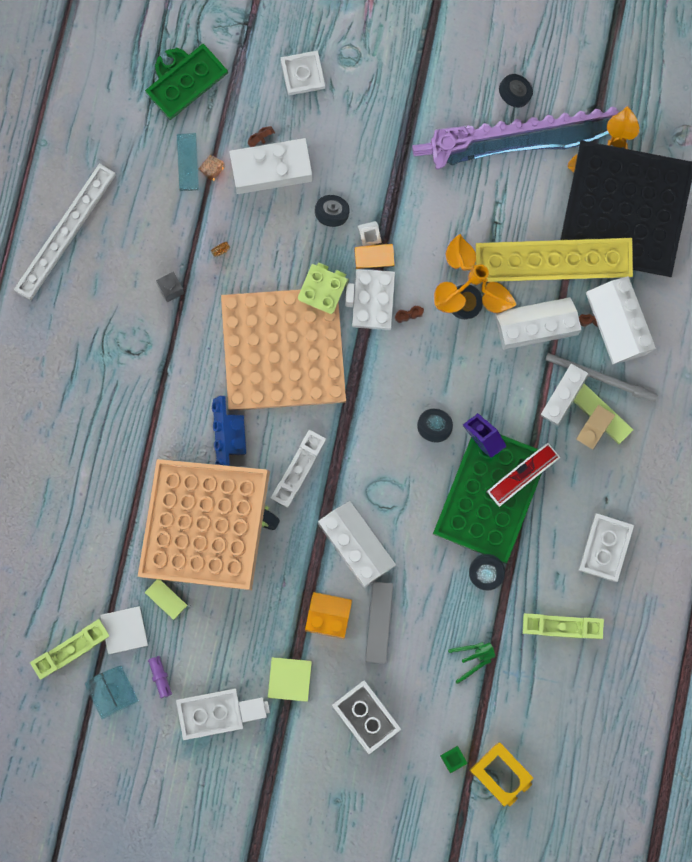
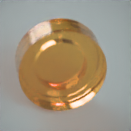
M226 241L210 251L213 257H218L229 251L231 247Z

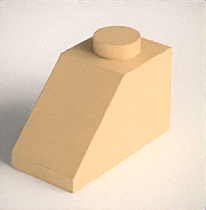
M598 405L576 440L593 450L615 415Z

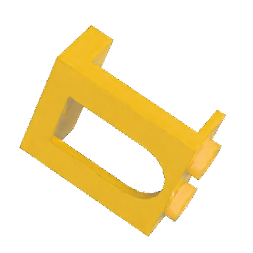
M500 742L496 743L469 770L503 807L506 805L510 807L518 799L516 795L521 790L523 792L527 791L532 786L531 781L534 779ZM497 756L519 778L520 785L512 793L502 790L484 770Z

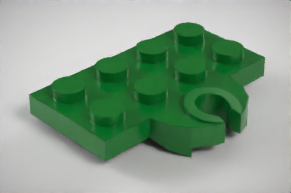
M204 43L189 55L177 47L166 50L167 57L174 60L171 65H165L161 56L157 58L155 69L159 79L148 87L145 93L169 120L173 119L228 74V70Z

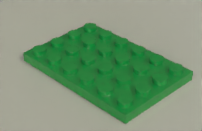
M501 435L506 447L490 458L471 437L433 535L482 555H494L502 563L507 564L542 473L500 507L487 491L539 449Z

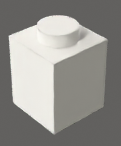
M263 697L239 702L243 723L267 718L266 714L270 713L268 701H264Z

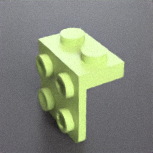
M318 262L317 266L311 265L298 295V300L332 314L336 309L344 287H347L349 279L345 278L347 274L338 270L335 273L328 271V266Z

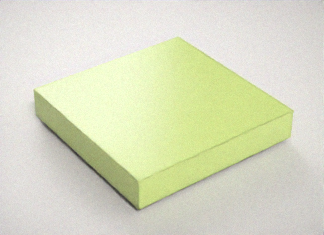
M272 657L268 698L308 702L312 661Z

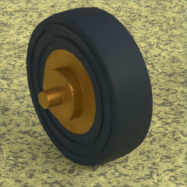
M468 285L460 292L466 299L465 305L458 312L452 313L455 317L464 320L477 316L483 307L480 291L476 287Z

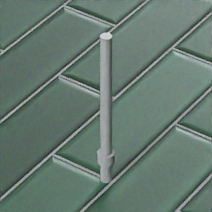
M550 353L546 356L545 360L567 369L570 364H573L587 372L588 377L630 392L632 396L637 398L643 397L655 402L658 397L657 394L646 391L644 387L639 385L633 386Z

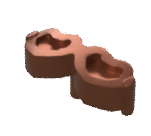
M272 126L261 128L258 133L251 135L248 139L249 147H255L260 141L262 144L266 143L264 138L273 133L275 134Z
M413 306L408 312L399 310L395 315V321L401 323L408 321L410 318L422 317L424 308Z
M581 314L579 316L581 326L586 327L593 323L598 327L595 316L591 314Z

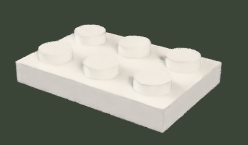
M356 269L352 327L391 330L395 272Z
M596 513L578 571L618 582L634 525Z
M236 688L176 700L183 740L243 729Z

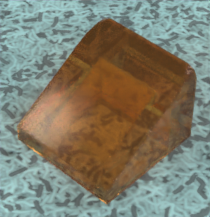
M209 155L198 170L214 181L225 168V163Z

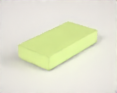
M156 580L145 591V594L173 620L188 606L161 580Z

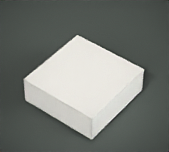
M352 283L347 284L346 307H353L355 284Z

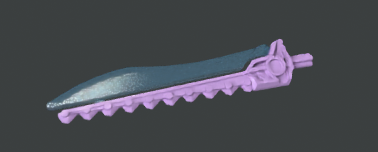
M610 107L605 113L595 109L590 115L579 111L574 117L563 113L558 119L547 115L542 121L537 120L535 117H531L526 123L515 119L510 125L499 121L492 128L489 126L490 124L484 123L476 130L473 126L469 125L467 127L437 129L430 143L412 145V152L414 157L432 154L434 164L436 165L435 169L438 170L445 167L446 163L452 166L460 162L512 151L537 149L565 150L578 147L580 140L592 142L609 134L607 131L609 120L593 123L592 121L612 118L619 111L615 107ZM584 123V124H582V125H577V126H571V127H565V128H560V129L548 130V131L537 132V133H532V134H526V135H520V136H515V137H509V138H503V139H498V140H492V141H487V142L475 143V144H473V145L468 149V151H466L467 148L470 146V144L473 143V142L484 141V140H490V139L501 138V137H506V136H512V135H518V134H523V133H529V132H535V131H540V130H546V129H551V128H557V127H563V126H568V125H574V124Z

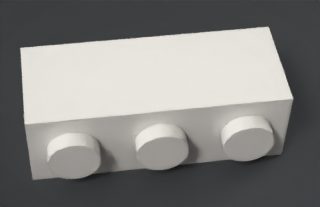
M570 364L542 411L541 417L559 426L588 378V373Z

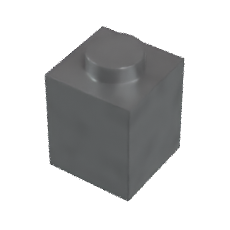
M174 271L156 280L166 302L184 294Z

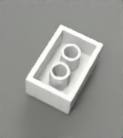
M362 681L332 704L334 710L368 755L401 730L365 681Z

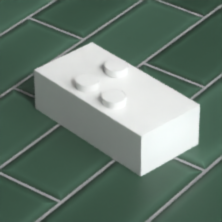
M306 138L229 151L237 194L312 182Z

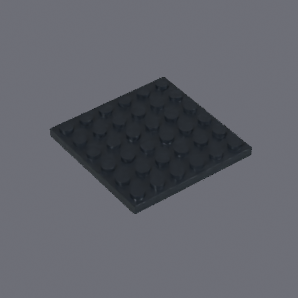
M580 140L560 240L632 238L633 270L672 277L692 183V161Z

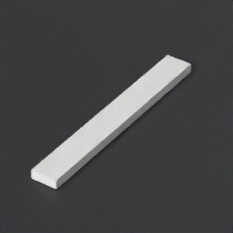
M100 163L98 164L14 288L15 292L30 301L33 299L115 178V172Z

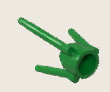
M481 642L475 645L448 650L449 653L477 649L475 650L476 654L462 659V662L465 663L476 658L482 661L457 679V684L484 665L491 663L490 659L495 658V652L490 642L486 644Z

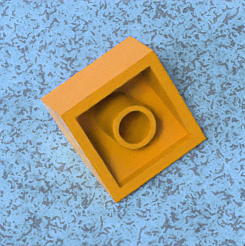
M313 592L305 632L344 639L352 600Z

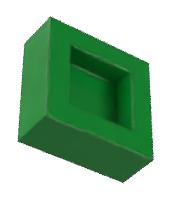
M458 746L440 755L449 773L468 764Z

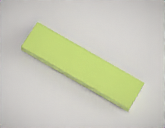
M583 384L573 402L589 417L598 405L613 413L615 417L605 432L620 444L633 429L588 386Z

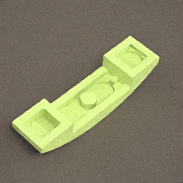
M524 613L522 634L603 639L604 619Z
M98 619L62 644L31 661L30 664L41 680L100 644L109 637V634L100 619Z

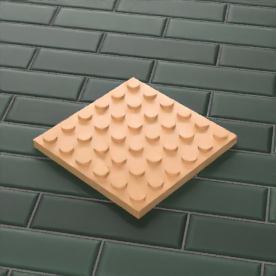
M301 290L221 295L228 410L346 403L339 302L334 313L329 314L299 301L298 295Z
M157 459L138 577L252 591L270 471L266 469Z

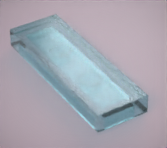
M196 133L177 134L179 190H199Z

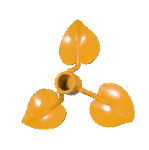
M628 106L608 121L607 131L611 135V139L608 140L607 145L628 149L626 141L634 139L639 134V122ZM577 154L570 159L567 167L573 172L575 169Z
M461 234L457 235L447 247L446 260L454 269L461 267L463 271L471 270L468 274L469 280L459 289L451 282L440 283L434 292V305L436 308L445 313H455L461 310L465 305L466 299L460 292L471 283L475 285L482 283V292L485 293L482 296V303L488 311L501 313L515 307L517 304L514 298L503 285L497 282H489L486 285L489 275L487 267L482 264L474 265L476 262L475 250L464 240Z

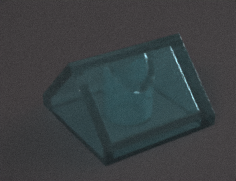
M121 665L102 672L84 683L102 720L139 702Z

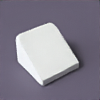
M376 221L358 225L362 246L382 243Z

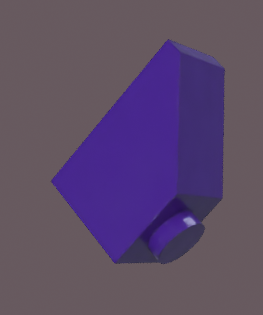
M477 413L463 424V427L476 444L490 458L506 447L499 431L480 414Z

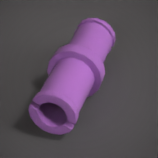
M160 656L149 659L148 662L153 674L152 680L156 683L160 699L171 696L172 692L167 680L168 674L164 671Z

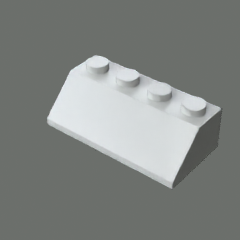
M629 276L612 280L586 292L612 364L645 356L656 349Z
M570 297L495 313L503 350L577 336L582 330L578 312Z
M350 501L318 521L319 527L363 588H366L396 566Z

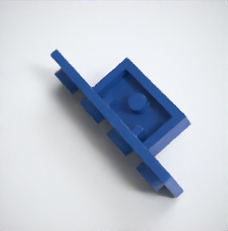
M219 396L214 398L212 402V411L214 413L213 430L215 432L214 449L216 451L215 465L230 466L229 455L246 454L244 415H227L225 396Z

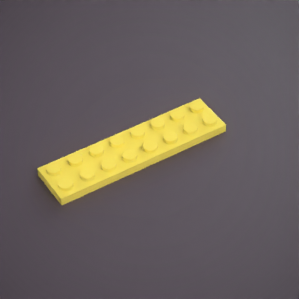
M632 238L476 243V265L482 264L487 267L489 271L487 282L633 277Z

